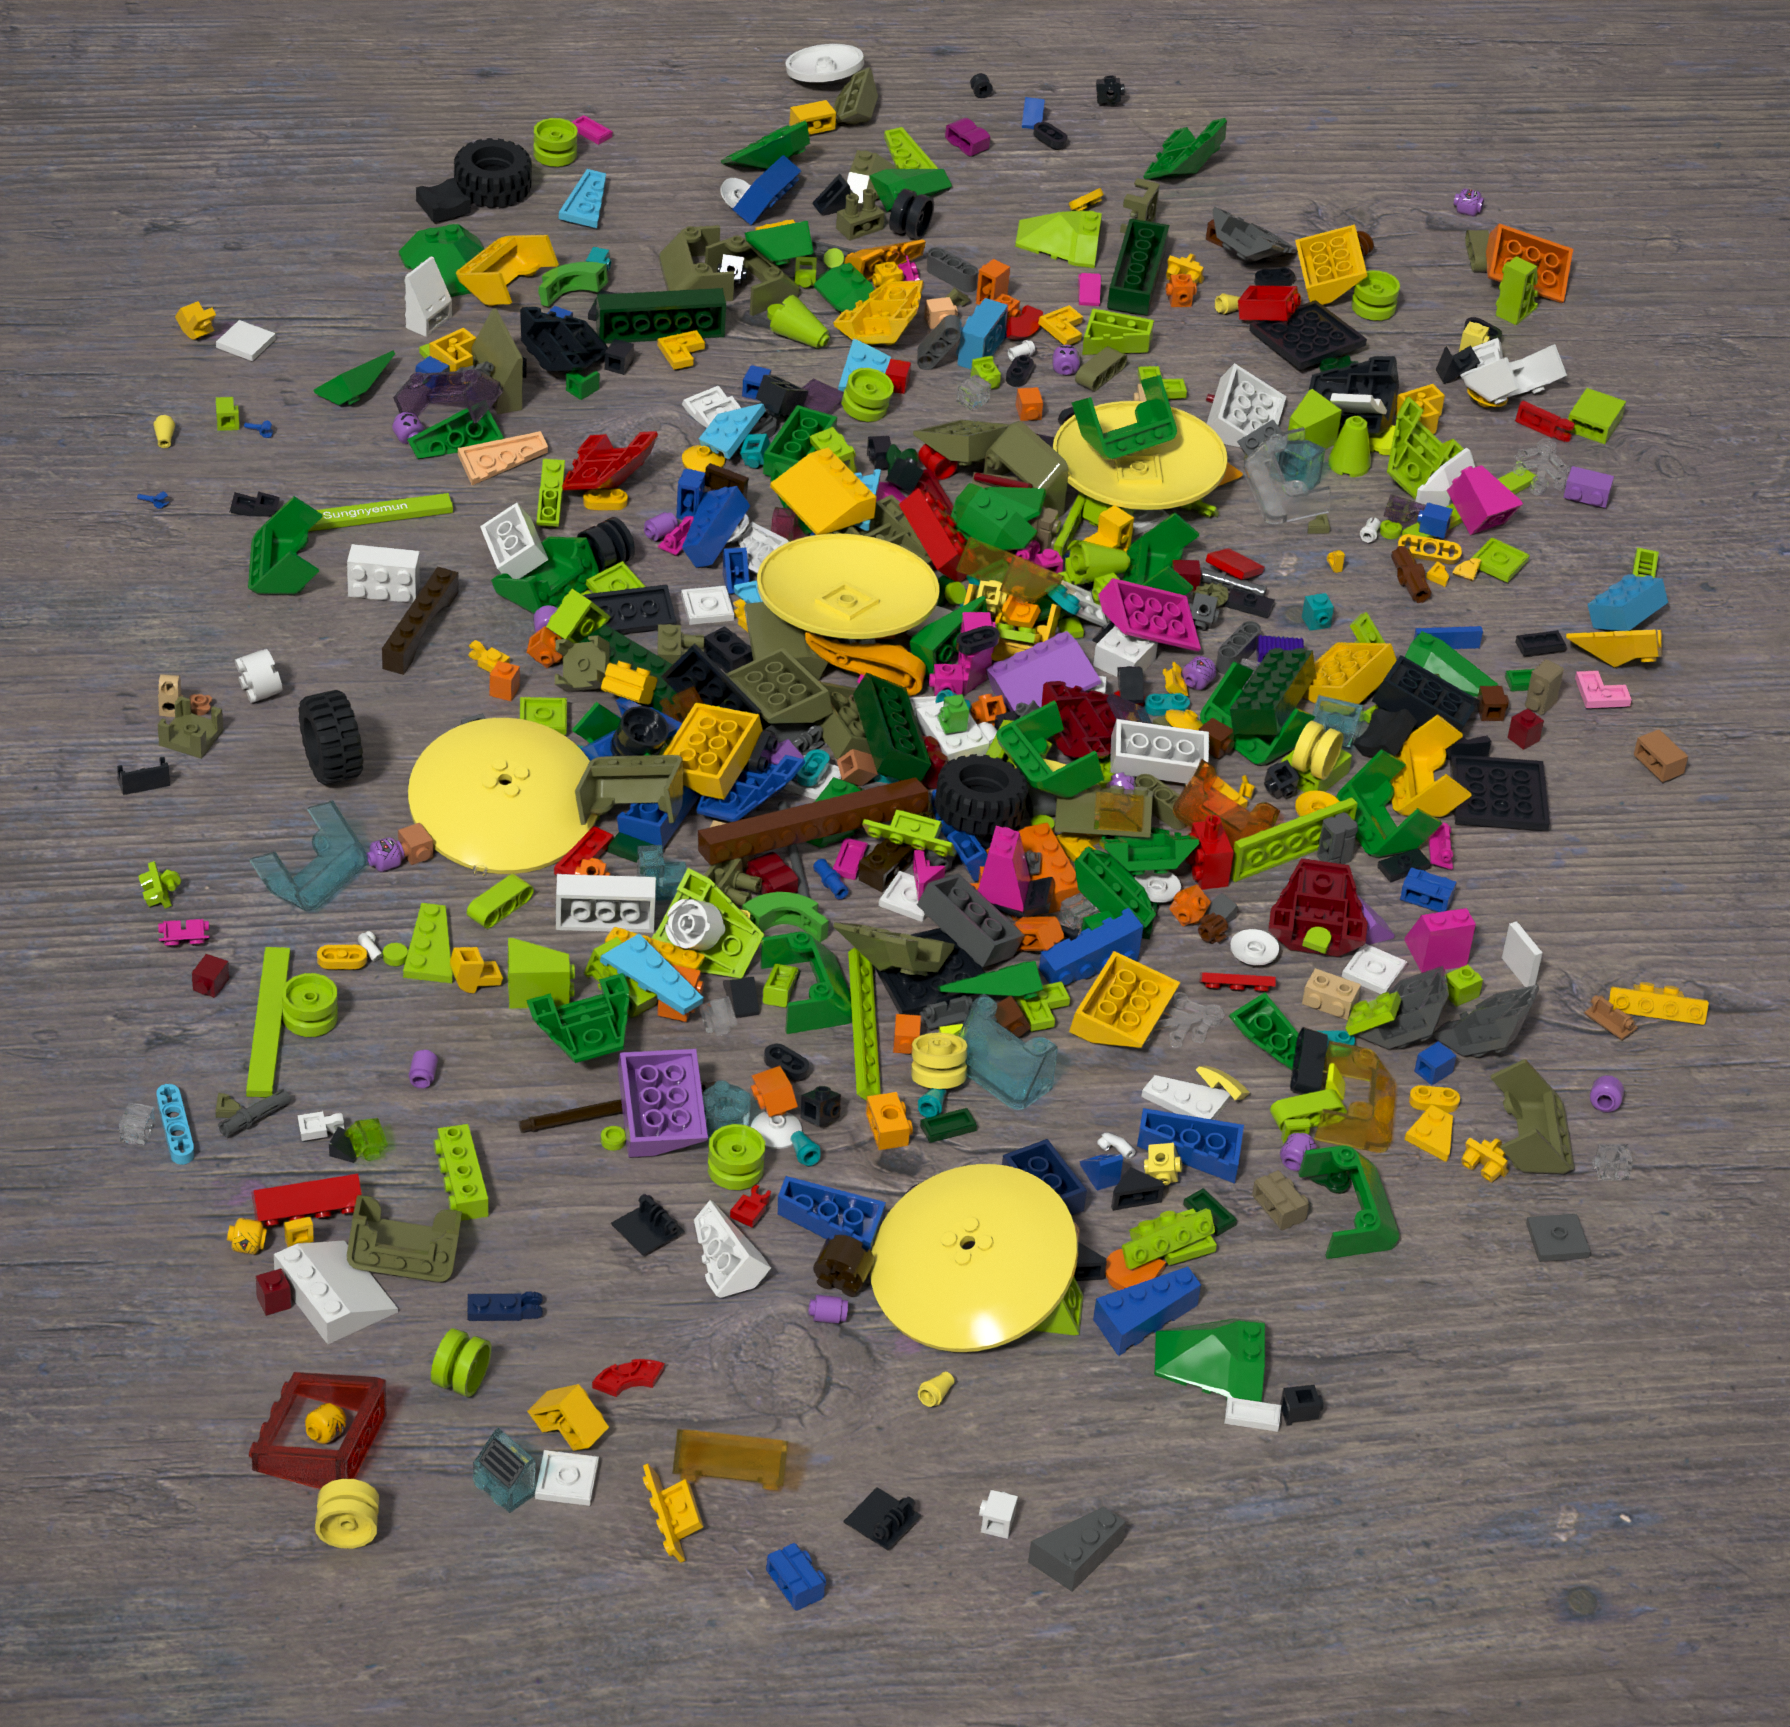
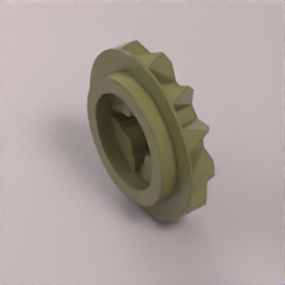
M1214 582L1211 584L1204 583L1203 586H1198L1196 591L1193 592V599L1195 593L1211 594L1210 596L1217 597L1216 607L1224 604L1229 598L1228 589L1223 587L1222 583L1217 585Z

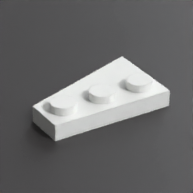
M1154 1075L1144 1087L1141 1096L1173 1113L1212 1120L1216 1119L1232 1099V1096L1226 1090Z

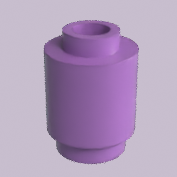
M663 512L645 521L644 533L653 541L659 540L678 527L677 519L671 512Z
M420 1050L413 1054L409 1071L410 1083L413 1086L427 1088L433 1082L438 1058L433 1052Z
M816 1295L815 1300L810 1299L808 1315L813 1316V1321L836 1324H839V1321L846 1322L848 1300H842L841 1297Z

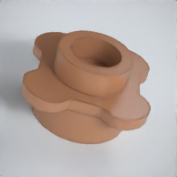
M203 694L189 696L191 712L193 714L201 716L210 711L211 696Z

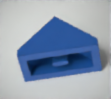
M1025 97L1022 128L1034 129L1036 123L1043 121L1045 99Z
M747 547L724 549L722 574L728 594H735L734 585L749 582Z
M1101 1154L1079 1161L1082 1169L1097 1191L1115 1186L1120 1182L1123 1165L1122 1154Z

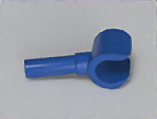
M268 420L262 424L246 422L244 424L245 428L258 430L264 438L272 436V424Z
M164 491L156 496L137 495V499L153 502L154 506L158 509L169 503L164 500L168 496Z

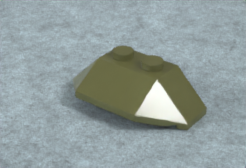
M870 67L853 74L850 78L851 81L844 86L837 96L833 108L836 112V123L855 125L871 119L878 94Z
M857 150L847 181L850 185V193H855L859 196L858 204L863 202V190L874 188L869 178L870 175L885 169H896L893 164L877 153L866 150ZM876 192L875 200H876L877 198H879L877 192Z

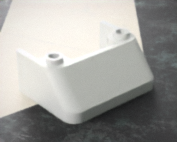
M1554 344L1517 361L1509 362L1508 358L1505 357L1462 378L1465 386L1487 401H1494L1496 405L1506 401L1511 396L1530 391L1533 394L1545 390V385L1567 376L1557 347Z

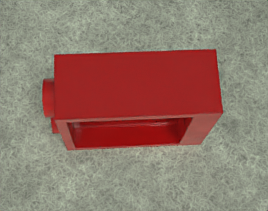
M1250 285L1238 299L1239 320L1287 321L1301 304V295L1298 293L1297 286Z

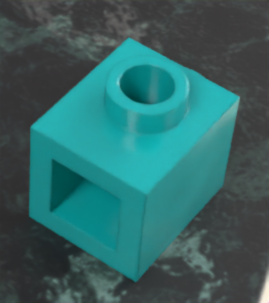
M1327 594L1305 596L1302 618L1309 631L1331 628L1334 606Z

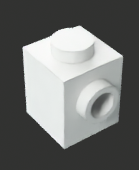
M991 1490L988 1501L982 1500L979 1516L983 1517L981 1533L1008 1539L1016 1513L1018 1496Z

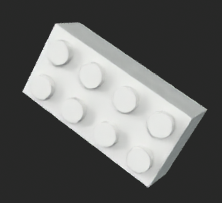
M1117 719L1111 735L1110 773L1118 774L1124 772L1125 775L1136 777L1141 774H1150L1158 780L1202 786L1208 771L1209 732Z
M557 874L556 930L610 932L613 927H617L630 932L654 933L656 877Z

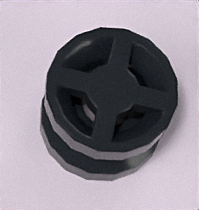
M979 73L971 78L970 86L976 97L986 98L992 93L993 87L987 75Z

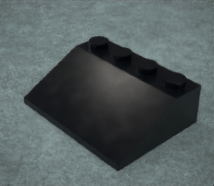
M695 643L661 676L691 708H693L695 703H701L753 714L761 712Z
M1402 655L1399 656L1372 699V702L1378 708L1385 711L1399 712L1401 709H1407L1417 720L1415 724L1416 729L1438 714L1460 732L1480 701Z

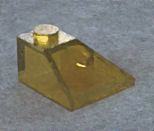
M1096 792L1094 829L1142 832L1144 795Z

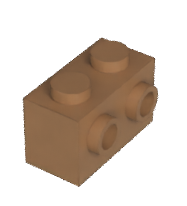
M1660 729L1637 738L1634 756L1662 782L1684 774L1688 756Z

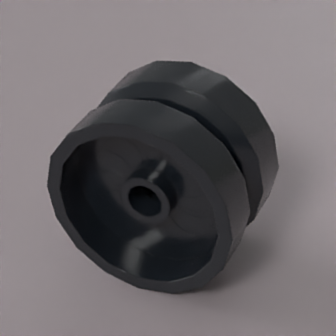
M906 188L902 189L895 199L891 210L890 230L901 235L906 233L908 237L916 240L922 239L933 217L934 199L924 194L917 196L915 191Z

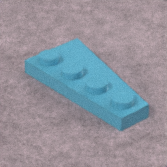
M587 169L559 211V219L569 223L597 228L606 173Z

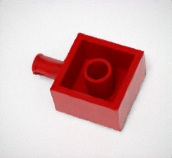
M1208 815L1205 821L1192 823L1191 833H1188V835L1198 838L1199 844L1185 858L1186 863L1191 865L1193 880L1197 881L1201 890L1228 887L1234 853L1221 823V818L1217 815H1212L1211 820V816Z

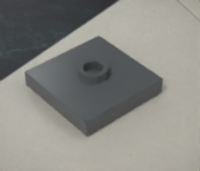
M1577 1214L1527 1217L1526 1225L1539 1262L1589 1258L1590 1249Z

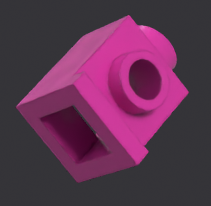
M1045 549L1043 553L1036 554L1035 567L1038 572L1034 573V576L1036 575L1044 580L1047 572H1051L1049 575L1062 572L1063 560L1059 553L1052 549Z

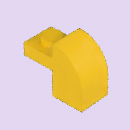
M199 301L180 308L175 315L182 331L190 339H197L215 331L212 326V320L216 316L213 307L203 310Z
M457 947L453 949L450 967L460 989L468 993H475L477 986L501 985L503 977L496 961H483L477 947Z

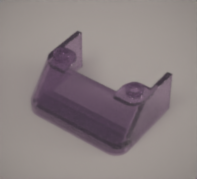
M475 369L437 373L416 372L410 376V379L393 398L400 414L403 412L414 413L417 417L429 403L465 401L473 423H478L503 393V388L498 380Z

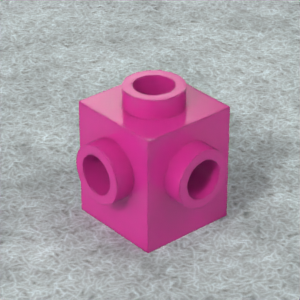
M934 664V673L929 674V687H933L934 696H937L942 690H951L957 695L962 694V664Z

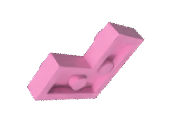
M1599 671L1576 672L1575 680L1586 708L1630 706L1632 699L1626 685L1604 686Z

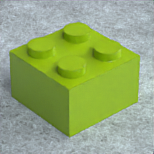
M571 589L569 594L563 598L560 607L550 617L546 627L562 639L578 643L606 624L611 616L592 601Z

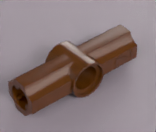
M1398 546L1396 550L1392 551L1391 558L1397 568L1399 584L1406 586L1413 600L1417 603H1424L1431 597V590L1425 580L1424 567L1421 563H1416L1410 549H1407L1406 546Z

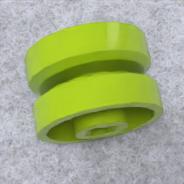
M549 118L538 122L534 126L533 156L538 162L548 166L559 167L568 165L577 158V127L575 124L562 118Z
M1377 270L1366 271L1367 277L1354 286L1351 302L1352 310L1357 315L1369 320L1389 319L1395 314L1397 308V298L1400 291L1399 281L1387 272Z
M856 369L851 372L846 383L841 402L843 409L857 420L865 422L878 421L887 413L894 385L886 374L877 369Z
M304 973L294 976L286 982L282 989L283 1023L286 1028L296 1035L317 1037L326 1034L335 1027L338 1021L337 987L331 979L316 973Z
M741 1124L722 1126L714 1131L709 1139L707 1172L711 1180L718 1186L728 1190H743L757 1184L762 1178L764 1170L765 1141L762 1135L754 1128Z
M451 1328L442 1339L436 1351L431 1369L432 1384L444 1389H449L453 1386L455 1393L471 1397L481 1385L491 1357L490 1341L478 1336L470 1339L467 1332Z

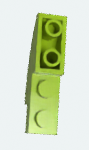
M543 459L536 525L559 527L565 460Z

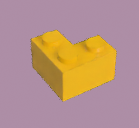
M461 328L429 343L430 356L449 365L450 374L456 373L460 367L473 366L472 345L476 337L465 328Z
M1434 384L1398 394L1394 415L1397 417L1398 411L1406 397L1409 396L1424 410L1418 421L1432 434L1436 433L1445 395Z
M1114 505L1099 515L1098 531L1083 541L1123 550L1127 553L1131 545L1134 517Z
M579 1384L546 1391L527 1411L542 1433L558 1429L573 1451L590 1448L609 1428L602 1413L595 1408L588 1398L587 1392Z

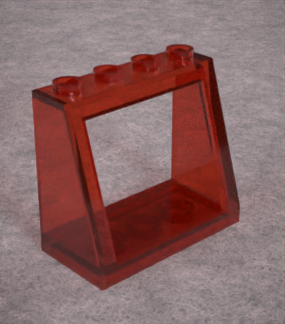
M294 1372L289 1382L286 1381L283 1384L279 1401L273 1403L268 1422L262 1424L258 1441L253 1442L251 1445L249 1458H252V1470L320 1490L331 1481L355 1479L387 1416L386 1380L369 1376ZM297 1395L358 1412L339 1450L271 1446Z

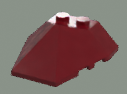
M1063 681L1045 682L1043 684L1041 707L1055 700L1064 730L1052 736L1057 743L1058 749L1064 755L1079 758L1093 751H1096L1098 759L1106 758L1111 754V735L1116 720L1129 721L1112 695L1091 690L1089 693L1081 691L1082 687L1077 685L1074 688L1067 687Z
M1301 858L1290 876L1288 884L1281 891L1276 904L1271 908L1268 931L1289 950L1338 957L1365 945L1368 923L1362 912V904L1356 893L1357 888L1350 866ZM1323 927L1330 932L1331 941L1325 954L1302 946L1309 929Z

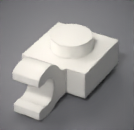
M323 1111L297 1115L302 1141L327 1137V1131L334 1134L337 1127L344 1129L342 1113L324 1117Z

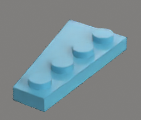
M640 934L601 955L600 962L605 966L611 965L616 968L618 974L624 973L625 978L628 976L638 982V987L645 991H652L658 995L657 999L682 1015L703 1003L704 997Z

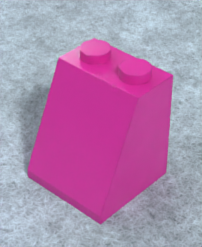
M1482 465L1475 468L1469 466L1463 469L1461 475L1452 481L1453 484L1446 490L1470 535L1506 523L1523 505L1522 501Z
M996 826L978 892L990 903L1023 912L1031 879L1020 832L1007 827Z
M1467 908L1425 914L1420 916L1405 936L1404 941L1421 973L1443 966L1445 970L1466 966L1468 963L1476 924Z

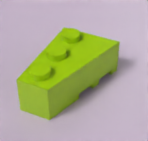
M1516 256L1510 262H1506L1502 269L1504 274L1499 285L1500 295L1496 302V316L1514 325H1518L1538 308V303L1534 300V297L1538 296V291L1534 290V284L1538 283L1537 266Z
M1093 308L1084 335L1082 355L1098 354L1107 346L1121 353L1148 352L1153 335L1154 320Z
M618 936L593 950L583 973L587 978L593 976L599 982L598 988L600 990L599 979L618 974L616 968L611 965L605 966L600 962L601 955L622 944ZM627 976L625 978L630 990L628 1015L631 1018L656 1005L658 995L650 990L645 991L638 987V982Z

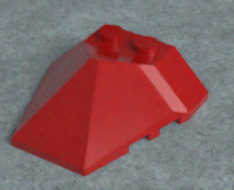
M657 431L639 432L627 448H613L607 434L590 435L577 451L579 457L572 462L574 468L572 471H568L562 485L563 490L617 488L644 464L646 458L651 454L658 437Z

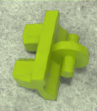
M155 861L148 863L150 871L138 876L141 886L145 890L142 892L144 899L149 907L162 903L166 909L172 906L168 890L174 891L180 885V875L171 870H165L162 874L158 872Z

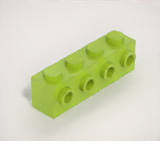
M469 1125L437 1128L438 1139L433 1140L434 1151L436 1155L440 1154L441 1158H438L439 1170L441 1174L445 1173L446 1176L443 1177L445 1192H450V1196H448L449 1209L462 1211L461 1221L488 1217V1196Z

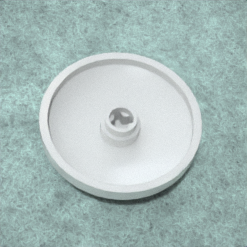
M845 44L811 46L793 53L786 60L787 74L796 80L805 82H827L842 79L855 74L864 66L863 52L854 46Z

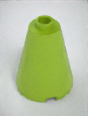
M794 295L787 297L782 302L785 306L782 310L777 309L771 320V330L776 334L815 348L825 347L830 339V336H828L829 330L798 297Z
M1353 416L1345 421L1329 455L1328 465L1332 471L1343 476V473L1350 474V477H1360L1367 474L1370 469L1371 455L1367 422L1360 416Z
M1074 540L1067 548V551H1070V556L1065 558L1066 572L1070 581H1074L1075 585L1092 582L1095 578L1113 572L1115 575L1124 573L1130 566V558L1123 550L1083 540Z

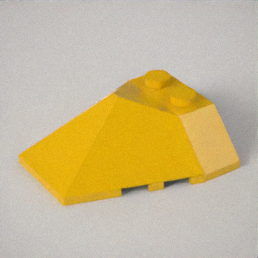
M923 280L885 282L869 293V299L864 302L862 300L856 302V308L851 311L847 309L843 311L833 322L834 326L850 339H857L869 346L879 343H885L886 345L896 343L917 314L924 286Z
M1662 630L1566 634L1567 639L1614 668L1637 658H1641V662H1654L1656 657H1662Z

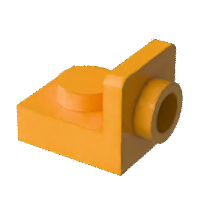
M1010 594L1002 606V613L1008 625L1033 628L1041 611L1038 605L1018 602L1014 594Z

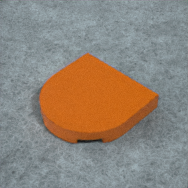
M1118 1249L1107 1257L1105 1275L1108 1283L1119 1291L1159 1277L1165 1269L1166 1262L1156 1258L1136 1268L1128 1269L1126 1268L1123 1251Z

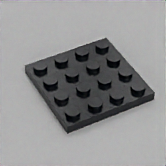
M1316 300L1298 306L1287 321L1258 320L1250 323L1249 331L1299 370L1321 363L1322 360L1338 357L1364 347L1367 342V338Z
M1451 754V778L1471 793L1470 798L1454 808L1455 824L1533 830L1549 829L1550 821L1543 761Z
M941 928L911 934V936L919 938H930L954 944V949L938 972H928L927 976L901 973V969L879 971L874 966L899 1014L917 1015L928 1004L932 1005L944 1001L948 1006L950 1000L964 995L971 997L972 1001L994 996L991 994L938 991L937 986L970 977L973 978L985 973L981 965L977 964Z

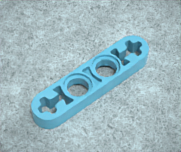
M164 1084L157 1089L156 1095L172 1161L176 1164H188L194 1158V1145L180 1090L173 1084ZM170 1095L172 1102L168 1103L166 1096ZM170 1112L179 1113V1116L174 1118H170L166 1115ZM176 1130L184 1132L180 1136H174L171 1133ZM183 1145L184 1153L180 1152L179 1146Z

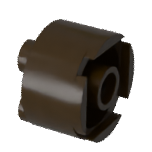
M835 1235L833 1239L827 1238L813 1266L814 1273L818 1278L817 1284L824 1289L834 1287L842 1290L847 1296H855L861 1290L874 1263L872 1252L870 1250L866 1252L861 1248L863 1243L850 1236Z

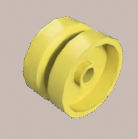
M1311 720L1303 729L1292 757V768L1304 773L1310 769L1312 776L1321 780L1327 779L1340 755L1344 739L1343 733L1332 728L1325 732L1322 724Z
M929 1033L914 1039L912 1043V1058L914 1061L911 1064L913 1081L918 1085L934 1089H947L964 1083L967 1078L965 1060L967 1059L968 1046L966 1041L959 1036L948 1033Z
M339 1479L324 1485L318 1493L315 1533L320 1540L334 1547L350 1549L362 1547L370 1543L377 1534L379 1494L375 1488L366 1482L356 1479Z

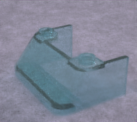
M333 800L310 806L307 809L319 827V830L312 837V846L318 856L294 878H292L276 852L252 857L249 860L270 893L304 911L318 909L367 864L365 849Z

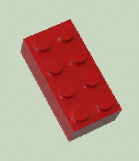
M918 488L898 504L939 572L956 582H961L968 574L979 568L975 561L977 558L975 553L969 547L967 548L965 544L967 542L966 538L955 528L957 523L946 513L947 506L940 498L935 499L929 491L926 493Z

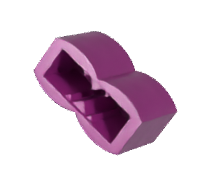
M962 118L946 125L945 138L952 145L958 146L966 155L973 156L989 149L990 135L984 129L977 127L970 119Z

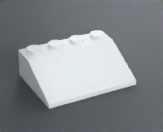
M1234 363L1220 378L1207 425L1218 434L1224 444L1240 447L1237 443L1238 440L1272 419L1277 425L1279 424L1286 396Z
M345 1241L298 1243L274 1254V1270L282 1269L290 1285L292 1299L327 1344L398 1313V1308L369 1271L358 1270L349 1265L347 1261L348 1244Z

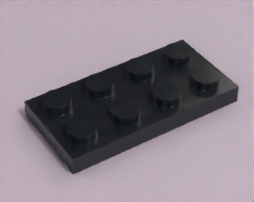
M667 584L583 595L611 616L605 625L620 634L657 630L658 625L677 624Z

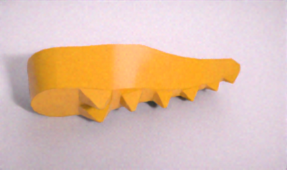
M809 631L805 633L806 643L821 658L837 667L865 675L867 672L906 687L909 696L916 695L922 689L926 665L920 658L908 652L901 645L893 646L881 643L860 644L858 642L844 644L840 643L838 639L830 641L826 640L823 635L817 636Z

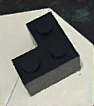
M763 375L755 399L764 404L769 414L780 417V414L789 417L797 405L804 406L809 391L776 375Z

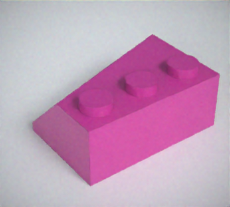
M963 612L961 633L981 626L995 627V622H991L990 612ZM994 647L969 655L959 652L958 664H962L963 671L962 695H966L987 680L986 668L992 666L991 654Z

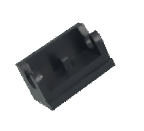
M165 757L159 758L160 766L146 769L141 768L131 772L123 771L122 765L117 766V780L122 794L128 795L170 786L169 765L167 762L165 763Z

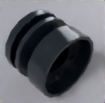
M611 517L577 535L579 538H587L599 573L622 561L625 563L633 559L635 555L633 537L627 526L618 518Z
M636 706L629 708L621 717L610 742L612 755L644 756L646 753L659 755L669 734V726L659 712L649 707Z

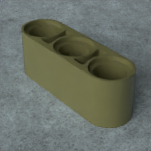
M1488 230L1466 231L1465 244L1473 272H1487L1486 249L1489 238Z
M1107 346L1079 368L1075 377L1076 383L1092 391H1097L1123 370L1127 363V355Z
M1141 774L1136 777L1137 787H1146L1148 791H1153L1152 814L1173 829L1181 830L1188 826L1191 804L1188 800L1150 774Z

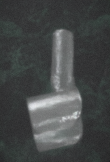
M484 863L475 864L473 867L474 877H476L477 872H482L479 871V867H483V879H486L488 877L487 865Z

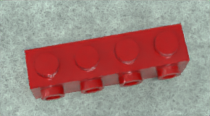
M358 1174L258 1189L251 1192L255 1220L263 1222V1227L279 1225L278 1220L289 1218V1221L305 1218V1215L315 1214L316 1219L331 1216V1211L341 1210L342 1214L354 1213L357 1195L362 1196Z

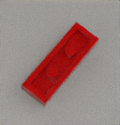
M593 826L554 866V874L575 875L577 866L581 867L582 859H598L614 839V835Z
M1200 972L1199 982H1205V987L1220 988V983L1230 984V989L1244 990V985H1254V990L1269 991V986H1275L1276 977Z

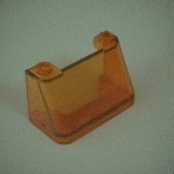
M1203 759L1194 769L1173 806L1175 817L1191 828L1192 823L1203 822L1208 815L1211 816V820L1212 815L1219 816L1233 850L1235 841L1274 827L1280 813L1279 809L1267 802L1257 804L1249 812L1213 788L1212 785L1217 778L1216 769Z

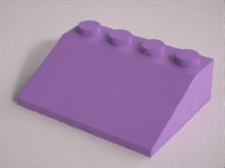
M1068 631L1058 633L1053 638L1039 642L1027 650L1017 652L1014 656L998 661L986 668L992 691L997 696H1003L1004 704L1011 712L1016 711L1018 703L1022 702L1029 705L1033 700L1041 708L1043 684L1045 682L1063 681L1067 687L1074 688L1076 685L1082 687L1081 691H1086L1102 683L1080 645Z
M696 1049L620 1053L618 1077L628 1157L655 1156L707 1141L708 1135Z

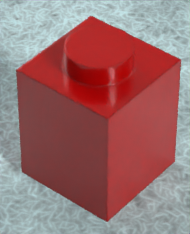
M890 359L885 374L894 385L893 392L905 394L910 380L911 362Z

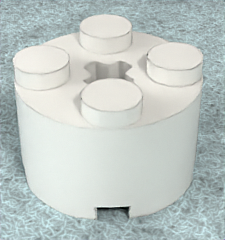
M267 649L234 660L238 672L242 674V676L238 677L243 690L248 689L246 693L250 703L276 695L283 690L279 673L275 671L273 666L275 664Z
M682 899L676 902L668 911V925L665 924L666 934L674 945L681 948L697 951L708 950L718 942L725 932V925L723 924L720 911L709 902Z

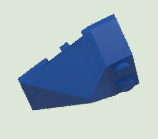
M785 755L777 765L769 763L767 770L763 771L762 774L749 772L748 760L724 800L702 795L696 811L698 814L730 822L738 821L781 792L806 762L802 758Z

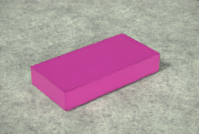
M585 115L572 121L577 127L578 134L598 145L612 138L613 131Z
M844 838L833 870H836L840 877L856 880L859 872L858 864L865 856L868 843Z

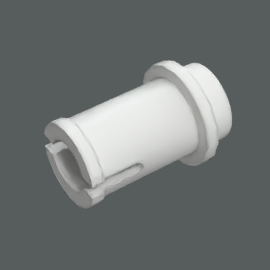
M1024 340L1022 344L1009 348L1007 351L1009 359L1013 361L1015 357L1020 355L1032 356L1035 352L1034 343Z
M1373 517L1369 518L1365 527L1361 529L1360 537L1364 542H1373L1377 538V531L1381 525L1377 518H1374V520Z

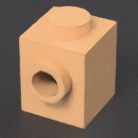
M950 297L925 301L924 318L930 329H934L946 316L958 315L957 307L953 305Z

